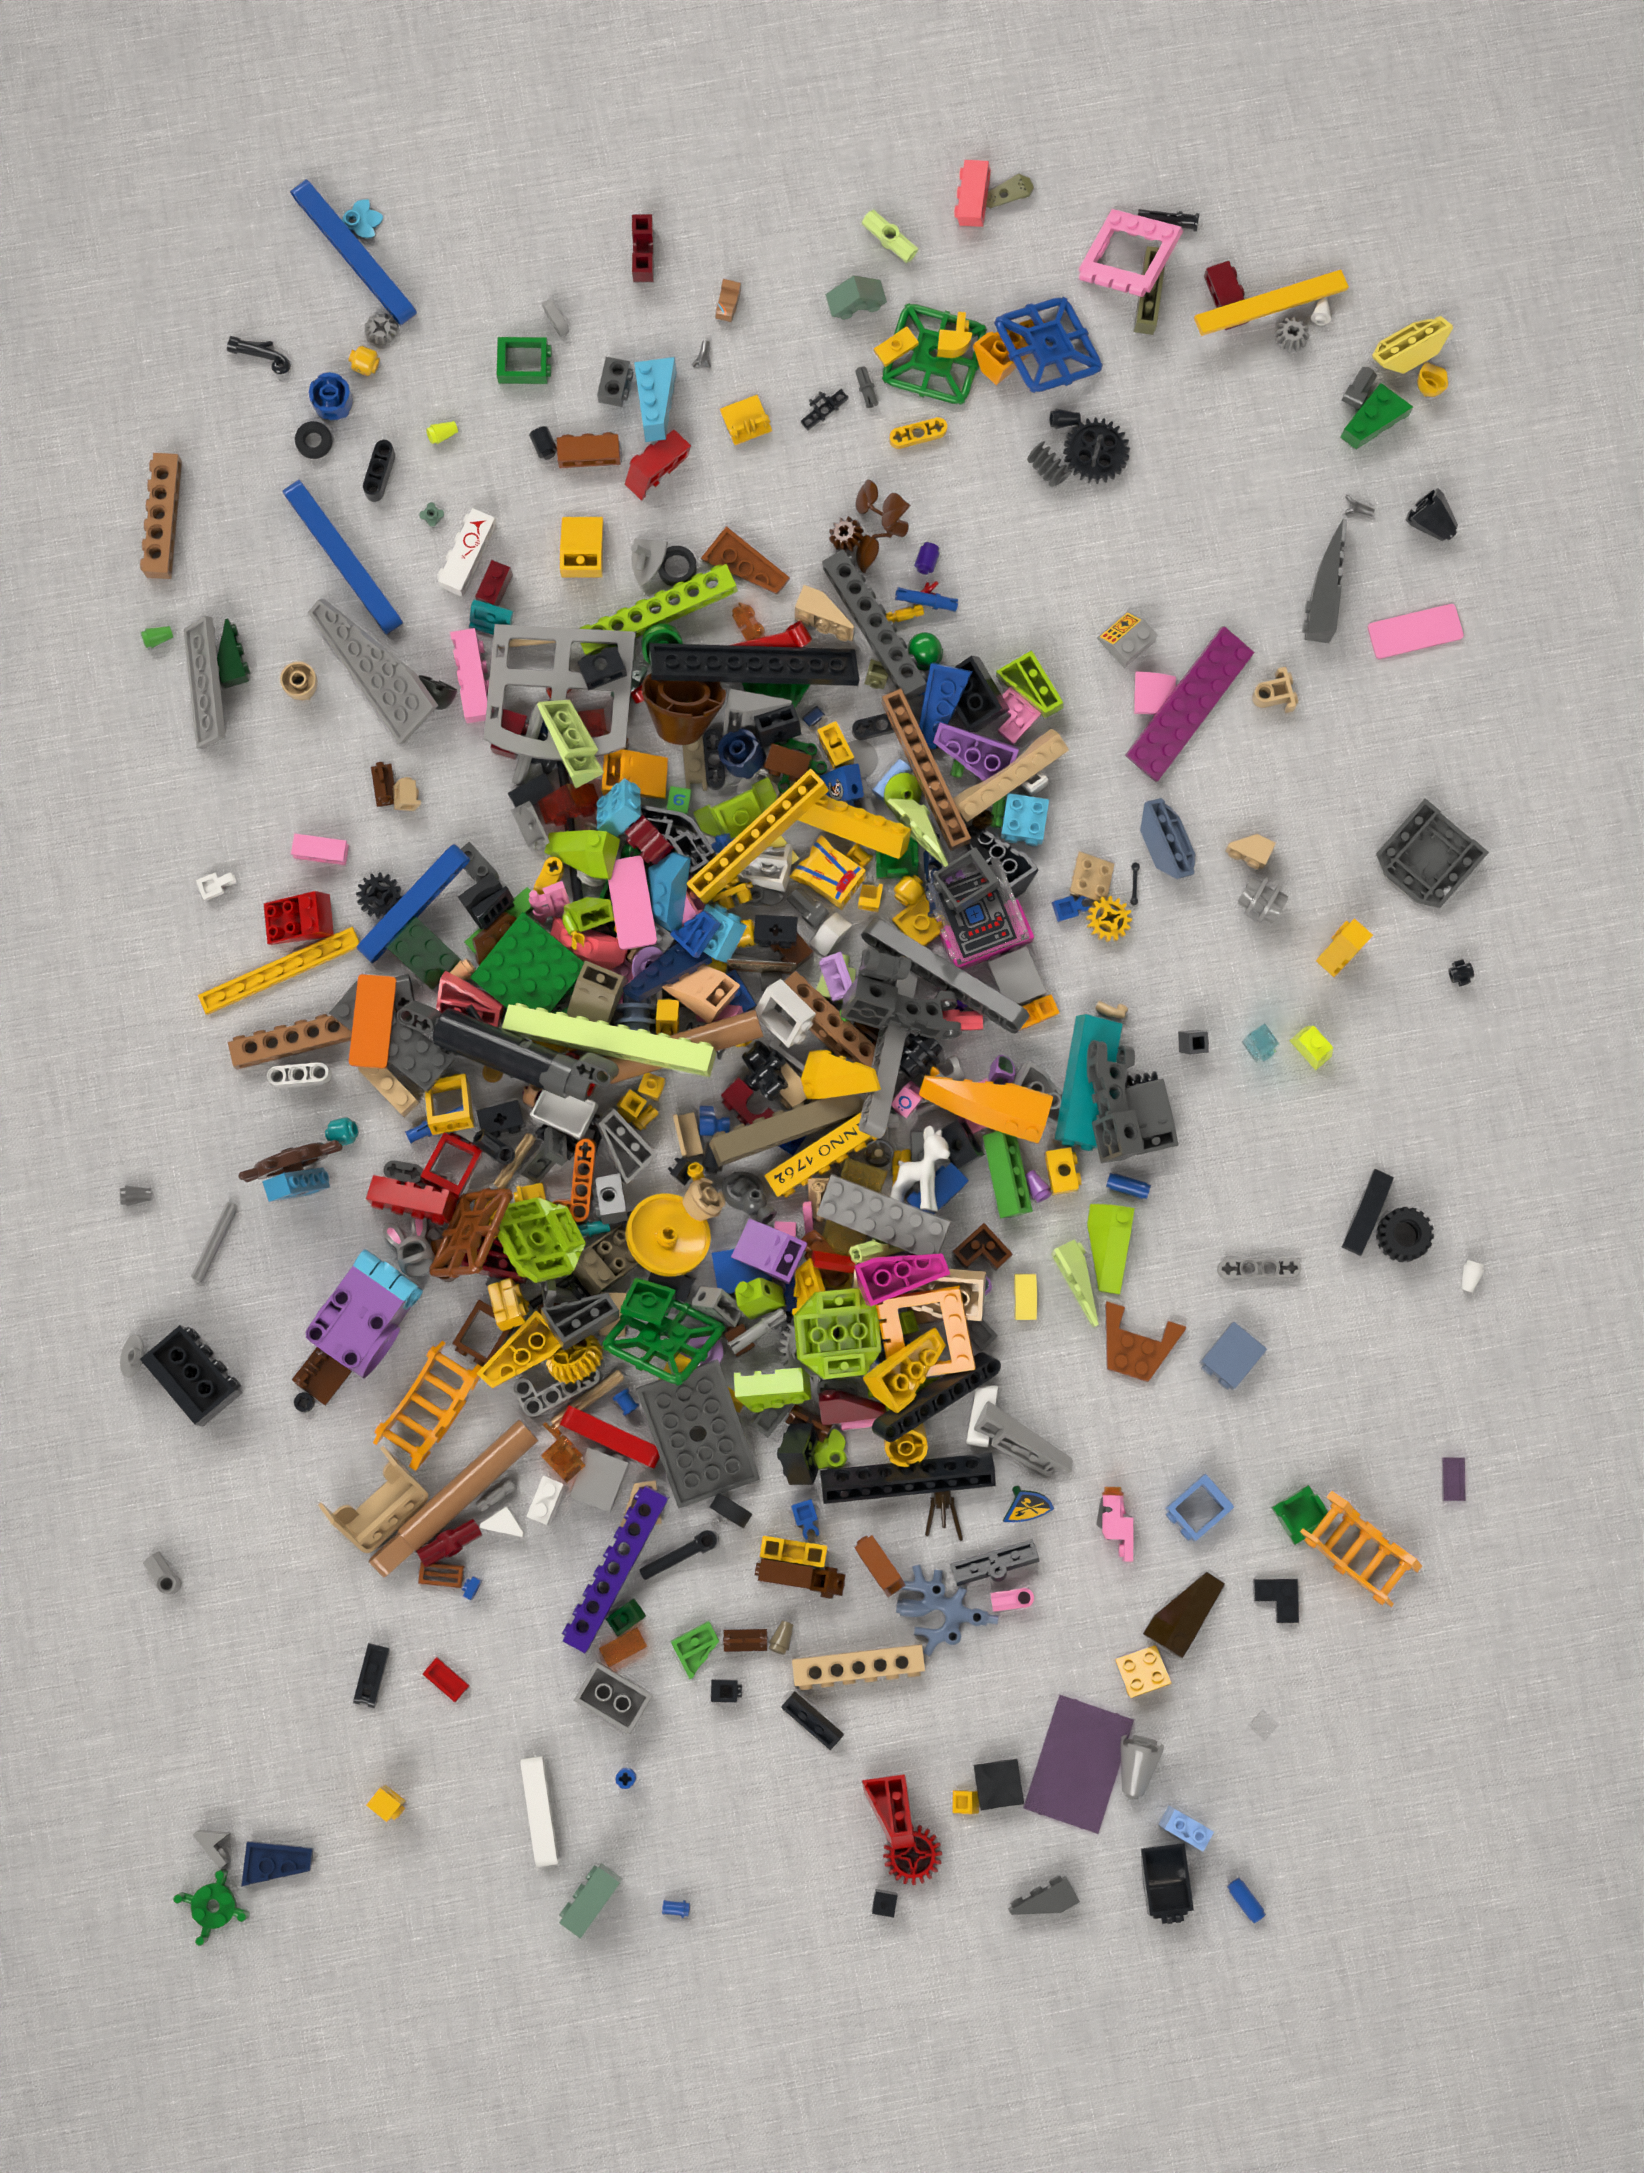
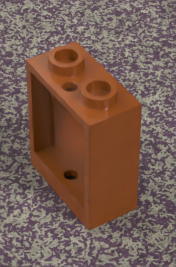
M873 1535L870 1537L864 1536L857 1541V1546L854 1547L888 1598L906 1586L902 1577Z

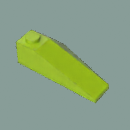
M607 831L549 832L548 840L550 843L546 844L544 853L557 857L561 862L592 878L611 880L620 842L619 838Z

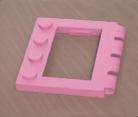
M1112 209L1079 268V280L1095 283L1107 288L1112 286L1114 290L1125 293L1129 291L1130 294L1143 297L1146 292L1150 293L1183 230L1180 226ZM1121 230L1127 232L1128 235L1144 236L1147 240H1159L1162 242L1145 275L1097 263L1109 245L1114 231L1119 232Z

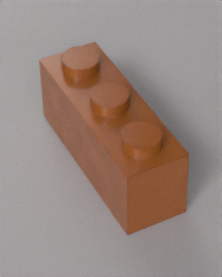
M606 432L602 435L586 433L582 436L566 434L557 437L559 468L621 465L618 434Z

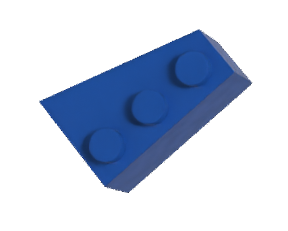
M952 1163L946 1168L942 1165L935 1172V1198L938 1211L969 1181ZM914 1191L906 1199L907 1204L920 1209L921 1191L918 1194Z

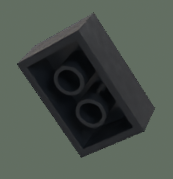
M971 655L955 666V668L973 671L956 707V711L968 731L978 732L1010 710L980 657Z

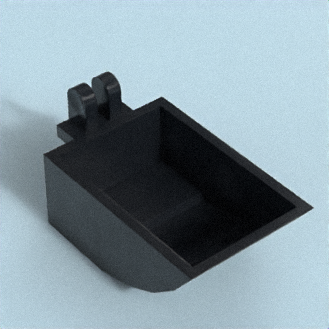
M1185 1843L1141 1848V1866L1147 1914L1153 1916V1919L1161 1918L1162 1924L1181 1923V1921H1184L1183 1915H1188V1911H1194Z

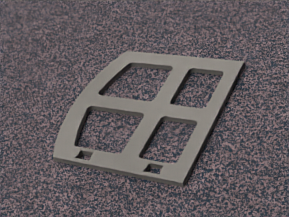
M495 624L484 740L519 755L538 759L562 760L549 731L547 740L541 741L515 734L501 727L505 688L507 686L551 688V701L566 700L569 689L588 690L582 674L569 671L571 645L574 642L618 645V652L625 666L627 676L592 689L614 692L610 734L593 738L598 748L594 756L607 755L626 748L636 633L629 631ZM510 640L555 641L554 669L552 671L508 669ZM498 646L505 647L504 657L497 658ZM492 707L499 708L498 718L491 719Z

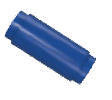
M1110 1173L1106 1187L1140 1199H1147L1151 1185L1120 1174Z
M1237 1878L1227 1886L1230 1894L1250 1921L1256 1923L1266 1915L1264 1909L1243 1880L1241 1881L1240 1878Z

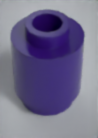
M924 542L923 546L920 547L914 564L919 573L928 575L934 572L940 555L939 547L930 542Z

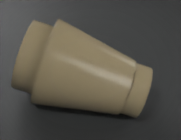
M781 1621L769 1641V1649L781 1655H785L786 1651H789L793 1624Z

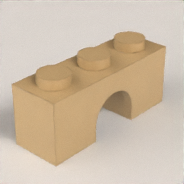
M358 1068L364 1077L403 1117L407 1116L419 1104L417 1099L387 1068Z

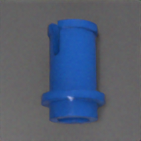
M663 1900L662 1915H677L682 1918L684 1916L689 1917L690 1903H686V1900H683V1902Z

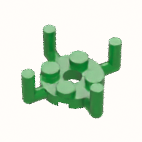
M224 1868L215 1873L216 1883H210L201 1887L194 1895L181 1892L173 1898V1901L177 1904L181 1902L191 1904L192 1918L203 1927L200 1936L195 1940L198 1946L208 1941L211 1929L224 1926L233 1916L237 1917V1920L240 1922L245 1921L250 1916L249 1911L236 1907V1899L229 1887L225 1885L228 1871ZM212 1899L217 1900L219 1903V1910L217 1912H212L208 1908V1903Z

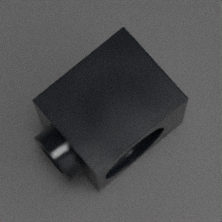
M875 1889L872 1914L894 1918L898 1894L896 1892Z

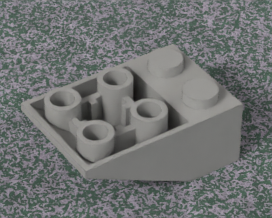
M730 689L725 708L723 734L726 735L731 731L734 733L739 731L738 729H746L752 732L754 736H757L753 716L792 704V700Z

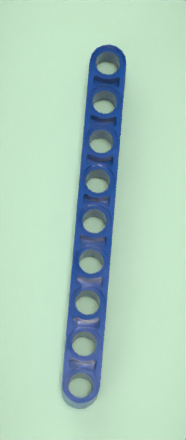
M307 179L290 191L299 206L400 326L417 314L409 300Z
M298 479L282 490L286 499L382 631L387 635L402 625L403 621L302 482Z

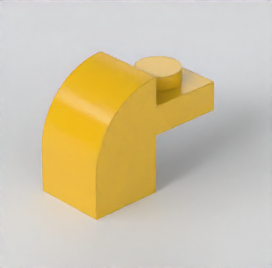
M958 312L956 331L940 330L937 357L956 358L963 355L969 349L972 332H968L969 320H965L966 312Z

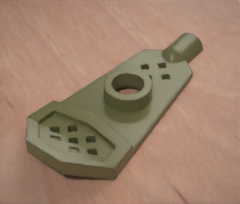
M1017 174L988 192L986 207L991 209L1018 199L1030 197L1034 190L1030 178ZM1002 193L1008 194L1006 198L1000 197Z

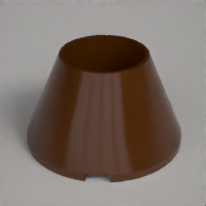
M651 673L647 675L642 684V695L659 737L666 742L676 745H689L697 742L725 703L726 691L720 686L721 682L652 680Z

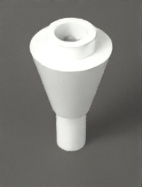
M1328 297L1319 299L1312 313L1311 320L1317 325L1322 326L1331 321Z

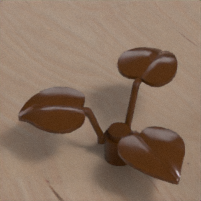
M866 480L860 488L856 498V509L859 513L865 514L870 508L875 513L881 515V523L887 533L873 534L872 537L865 535L864 540L859 542L860 547H857L856 560L858 567L865 574L878 555L879 542L877 538H891L892 535L898 537L906 536L909 529L908 522L899 518L911 506L898 493H891L883 503V512L876 509L873 504L878 499V488L871 480Z

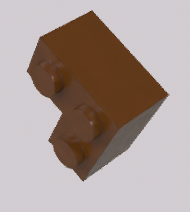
M985 1223L951 1253L965 1269L982 1255L995 1271L1013 1255Z

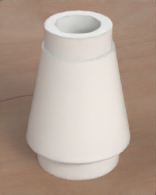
M1467 1260L1466 1265H1463L1462 1290L1474 1292L1484 1272L1482 1270L1483 1264Z

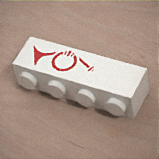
M473 508L470 514L467 513L463 520L464 527L461 532L456 534L454 540L456 544L453 550H449L446 556L447 563L444 568L440 569L437 576L440 588L462 597L497 525L494 517Z

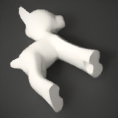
M931 1126L925 1128L923 1134L924 1158L922 1161L898 1162L900 1167L897 1180L892 1187L891 1198L904 1202L906 1192L916 1181H920V1209L927 1210L928 1212H938L935 1198L934 1164L936 1160L948 1159L950 1156L948 1143L941 1137L942 1130L934 1133Z

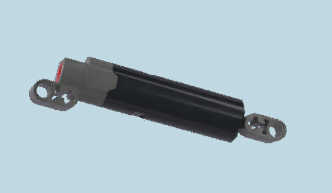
M413 1000L402 1007L397 1013L398 1021L404 1026L425 1034L433 1031L434 1045L564 1099L572 1096L585 1102L594 1093L597 1085L607 1086L619 1073L616 1063L594 1053H585L579 1060H576L452 1008L446 1009L441 1014L437 1009Z

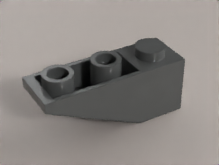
M1059 1875L1049 1881L1050 1885L1042 1889L1039 1886L1030 1891L1031 1896L1024 1900L1020 1897L1010 1903L1011 1907L1008 1910L1011 1915L1062 1913L1080 1901L1067 1877L1061 1878Z

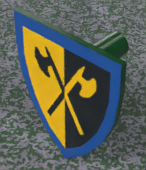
M1014 1486L1012 1491L1015 1499L1007 1511L1003 1522L1033 1520L1054 1510V1507L1045 1495L1034 1491L1021 1490L1020 1486Z

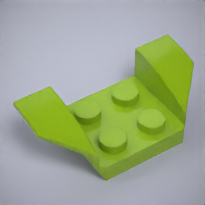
M769 777L751 784L752 789L712 808L709 804L694 811L693 814L701 831L714 837L730 833L731 838L737 837L776 801L777 794Z

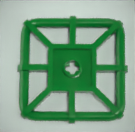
M910 303L904 305L905 308L900 313L894 335L905 328L907 318L910 316L919 332L917 339L919 345L911 350L914 352L910 362L892 371L894 362L886 367L884 366L883 382L892 387L917 393L919 397L924 398V396L951 404L961 405L965 403L976 370H979L980 367L975 351L971 359L961 356L956 358L932 357L929 354V351L938 350L940 330H945L947 322L957 324V316L950 314V311L947 310L942 312ZM916 313L942 320L939 331L925 329ZM965 318V320H969V328L973 329L969 331L972 332V338L978 336V341L986 334V326ZM953 363L968 367L962 391L959 390L950 374ZM911 369L926 372L922 386L898 380L895 377ZM931 374L944 377L954 395L927 388Z
M675 1300L672 1308L680 1312L673 1320L665 1317L661 1326L650 1322L645 1324L631 1316L621 1314L620 1320L606 1336L602 1345L605 1351L636 1366L637 1370H644L666 1382L679 1386L690 1377L701 1362L707 1359L709 1351L720 1339L725 1328L722 1322L697 1311L690 1304ZM689 1315L709 1326L689 1329L680 1323ZM626 1325L640 1331L637 1337L615 1340ZM660 1336H666L667 1338L661 1340ZM710 1336L701 1348L696 1349L687 1344L692 1338ZM638 1347L647 1353L643 1357L638 1358L622 1349ZM680 1352L693 1358L681 1374L675 1362V1358ZM654 1356L668 1362L671 1374L649 1362Z

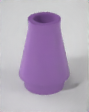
M1035 1170L1025 1174L1033 1200L1040 1203L1052 1195L1050 1192L1051 1188L1040 1178Z

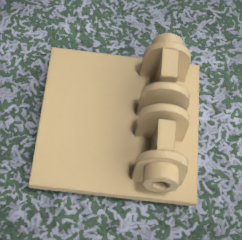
M1079 851L1075 870H1073L1071 888H1069L1070 895L1075 897L1081 895L1098 902L1101 897H1104L1107 901L1114 863Z

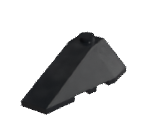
M973 824L968 827L967 831L971 840L965 847L968 852L975 847L998 878L1000 886L998 891L1006 903L1023 894L1039 871L1027 854L1017 851L1010 844L997 839L987 830L978 829Z

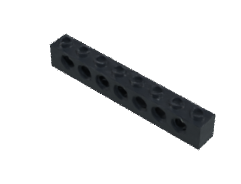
M992 1453L925 1459L921 1462L917 1461L909 1464V1467L886 1463L820 1470L823 1504L996 1486Z

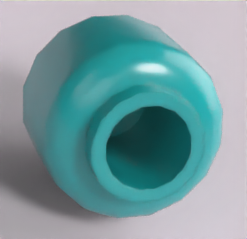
M348 1117L330 1121L325 1130L327 1141L337 1140L342 1146L354 1143L359 1134L356 1122Z

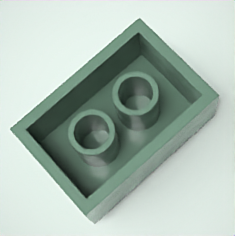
M602 1863L599 1867L593 1866L586 1876L587 1884L583 1885L581 1883L572 1897L575 1901L572 1904L568 1902L559 1914L562 1917L559 1923L580 1939L622 1880L620 1876Z

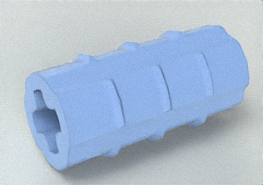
M898 759L872 789V792L877 798L885 802L884 789L889 779L898 773L905 772L911 774L913 770L907 763Z

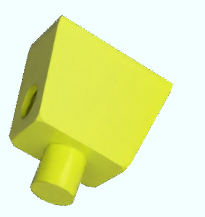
M1313 1025L1304 1027L1289 1040L1315 1070L1332 1057V1045Z

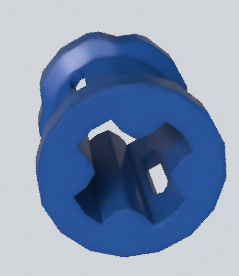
M628 1388L612 1398L613 1401H617L623 1410L622 1414L624 1417L640 1406L639 1403H635L629 1394L630 1390Z
M631 1768L621 1769L616 1775V1784L622 1789H629L636 1781L635 1772ZM625 1772L628 1773V1777H632V1780H629L627 1784H624V1780H620V1777Z

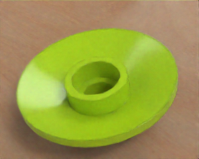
M905 772L891 777L884 789V801L890 810L891 808L887 802L889 799L915 800L919 804L922 790L916 777Z

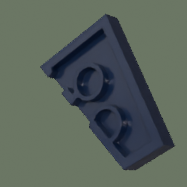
M247 1841L241 1887L310 1871L314 1848Z

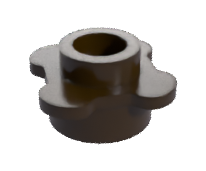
M984 810L975 816L972 821L974 827L978 829L989 827L993 823V820L990 819L991 812Z

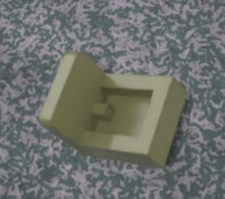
M871 659L864 684L874 689L880 688L884 690L888 674L880 661Z

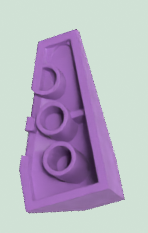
M941 722L933 740V743L964 765L982 781L992 777L1014 762L1019 751L1018 747Z

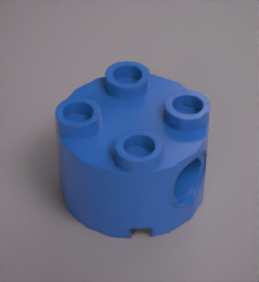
M336 373L320 374L315 381L311 382L308 391L314 410L320 418L327 420L346 418L353 404L352 393L348 383L342 376Z

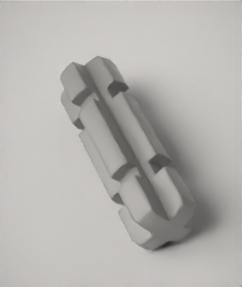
M508 1480L503 1483L502 1487L499 1486L487 1494L486 1498L478 1500L476 1505L479 1510L485 1511L489 1508V1505H494L506 1497L507 1493L510 1494L515 1491L514 1483Z

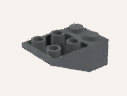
M1164 1079L1125 1087L1129 1111L1135 1110L1139 1120L1140 1134L1144 1142V1152L1137 1155L1179 1146Z

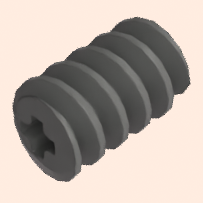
M1043 441L1031 451L1027 461L1033 463L1032 467L1034 469H1039L1038 474L1044 475L1043 479L1049 481L1050 487H1055L1064 482L1071 475L1072 471L1064 472L1067 465L1065 464L1060 467L1061 459L1059 458L1054 461L1056 453L1054 452L1049 455L1048 452L1051 448L1048 446L1043 449L1045 441Z

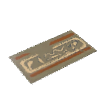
M727 959V970L732 971L735 969L737 972L755 973L782 972V974L791 975L796 971V963Z

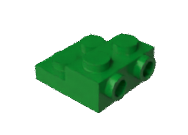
M635 1277L621 1305L620 1313L661 1326L665 1316H668L675 1302L676 1290Z

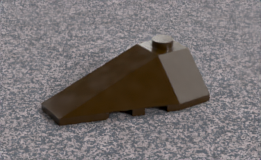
M1208 1572L1204 1573L1168 1605L1158 1611L1149 1622L1143 1634L1179 1658H1183L1225 1583Z

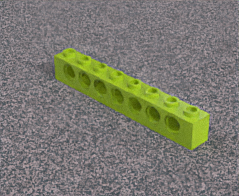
M721 564L711 568L710 572L696 574L688 582H679L668 591L661 590L648 600L641 599L635 603V606L621 608L616 612L617 614L610 617L604 616L598 619L597 623L591 626L587 624L579 629L615 631L613 628L616 624H623L624 626L620 631L635 632V638L644 635L645 630L653 625L673 622L738 592V589L727 564L723 566ZM711 581H716L718 583V585L715 588H709L707 586L708 583ZM691 590L699 591L695 597H691L688 594ZM673 598L680 599L677 605L670 604ZM652 608H661V611L659 613H651ZM640 615L642 620L640 622H633V617ZM580 643L585 655L592 656L600 653L604 648L618 646L616 644Z

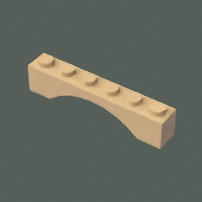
M1050 729L1036 739L1021 756L1006 768L985 781L965 789L954 797L953 801L961 818L965 822L970 821L1069 751L1059 733Z

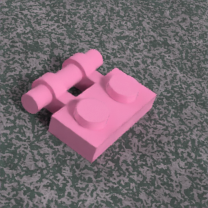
M562 881L542 888L544 892L542 895H538L535 890L529 893V903L534 908L533 914L539 923L546 922V918L550 916L562 918L564 905L570 903Z

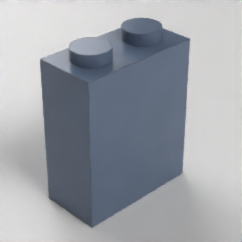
M1232 1322L1199 1363L1203 1365L1201 1369L1209 1376L1213 1374L1219 1379L1218 1383L1226 1390L1229 1388L1233 1390L1266 1352L1267 1348L1238 1324Z

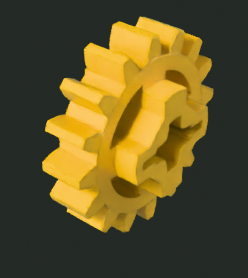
M1109 896L1107 901L1104 897H1101L1099 899L1100 904L1094 901L1092 903L1094 908L1090 907L1087 910L1091 915L1086 917V920L1091 921L1087 928H1093L1091 935L1097 933L1098 940L1105 937L1106 942H1109L1111 937L1114 941H1117L1119 939L1118 935L1124 937L1126 935L1124 930L1128 931L1131 928L1127 923L1132 921V918L1127 917L1131 910L1124 909L1127 904H1119L1120 898L1113 901L1112 896ZM1100 908L1101 915L1096 919V913ZM1107 916H1108V918H1110V917H1112V918H1113V917H1116V918L1113 919L1111 922H1110V921H1106V920H1105V921H1102V920H1104ZM1122 919L1121 927L1118 930L1117 923L1119 920ZM1099 927H1102V928L1106 929L1107 932L1103 931V930L1100 929Z

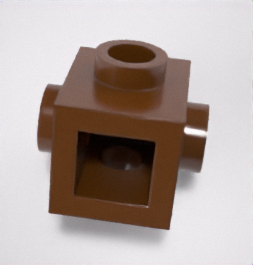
M825 1566V1570L813 1569L810 1591L821 1593L820 1597L833 1599L834 1595L842 1596L846 1574L837 1573L838 1568Z

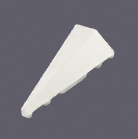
M785 844V847L773 848L772 846L766 848L736 877L739 878L741 883L752 882V885L785 892L790 879L789 876L791 875L792 845Z

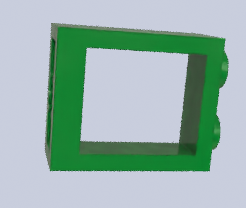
M498 337V383L547 384L548 377H551V364H548V357H552V345H548L547 337ZM508 348H541V371H507Z

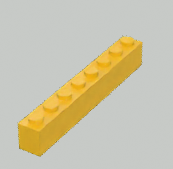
M812 769L807 771L686 883L688 887L706 905L829 791L823 780Z

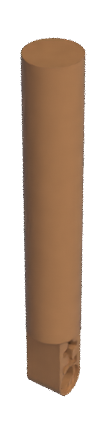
M754 1009L671 1035V1038L679 1039V1037H683L697 1044L699 1042H707L717 1052L762 1038L764 1035L757 1012ZM611 1056L603 1057L616 1063L619 1069L617 1077L610 1084L663 1068Z
M520 1419L517 1420L398 1529V1533L381 1547L368 1562L383 1578L386 1577L415 1550L417 1551L422 1548L539 1440Z

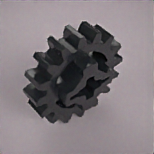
M379 872L378 877H375L373 873L370 874V880L364 877L365 884H358L361 892H356V896L361 898L357 900L358 905H363L361 910L363 912L368 910L369 917L375 913L377 919H380L381 914L385 916L398 902L397 900L402 898V895L398 894L402 889L400 886H396L398 883L396 879L390 881L391 876L389 874L383 878L381 872ZM379 883H385L390 887H383ZM372 886L369 893H366L368 888ZM378 892H381L382 894L381 899L377 898ZM368 904H370V905L375 904V905L379 906V909L373 908V907L369 906Z

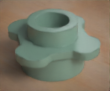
M433 502L427 504V508L419 513V516L422 520L425 519L429 526L433 527L444 517V511L435 507Z

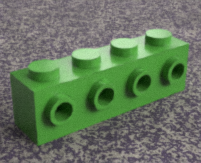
M999 1131L983 1135L1000 1219L1017 1217L1033 1212L1017 1137Z

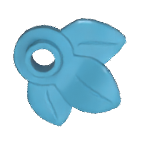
M364 199L354 203L352 210H348L343 215L342 221L349 230H354L359 237L368 239L375 237L373 228L382 222L383 215L377 211L370 210L369 200ZM356 219V222L350 223V220Z

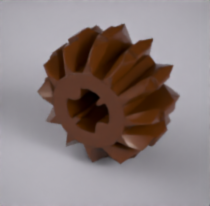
M848 516L844 521L840 517V523L833 522L835 528L829 529L831 534L829 540L833 543L836 550L844 549L846 552L849 549L853 552L854 546L860 547L858 541L864 540L862 535L864 529L860 526L858 520H852Z

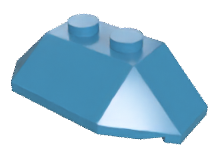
M675 852L660 860L656 865L654 864L649 867L647 872V881L650 883L648 890L654 922L670 933L673 930L678 931L682 928L687 891L686 883L688 882L691 859Z

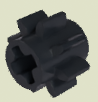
M1464 959L1454 961L1452 963L1453 967L1448 969L1452 983L1458 982L1459 987L1469 984L1471 982L1470 978H1474V970L1471 963H1465Z

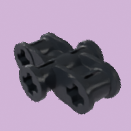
M756 1041L754 1047L742 1055L743 1061L752 1072L744 1077V1081L751 1090L758 1091L760 1089L765 1098L773 1101L782 1089L788 1087L786 1079L778 1069L786 1064V1060L778 1051L772 1050L770 1052L764 1043Z

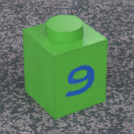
M671 786L667 810L683 812L689 815L692 797L691 789Z

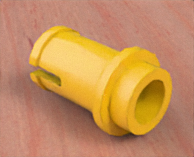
M649 1104L632 1121V1124L639 1131L642 1129L646 1130V1126L659 1113Z
M695 1162L688 1166L687 1173L688 1176L692 1177L693 1181L705 1178L702 1165Z

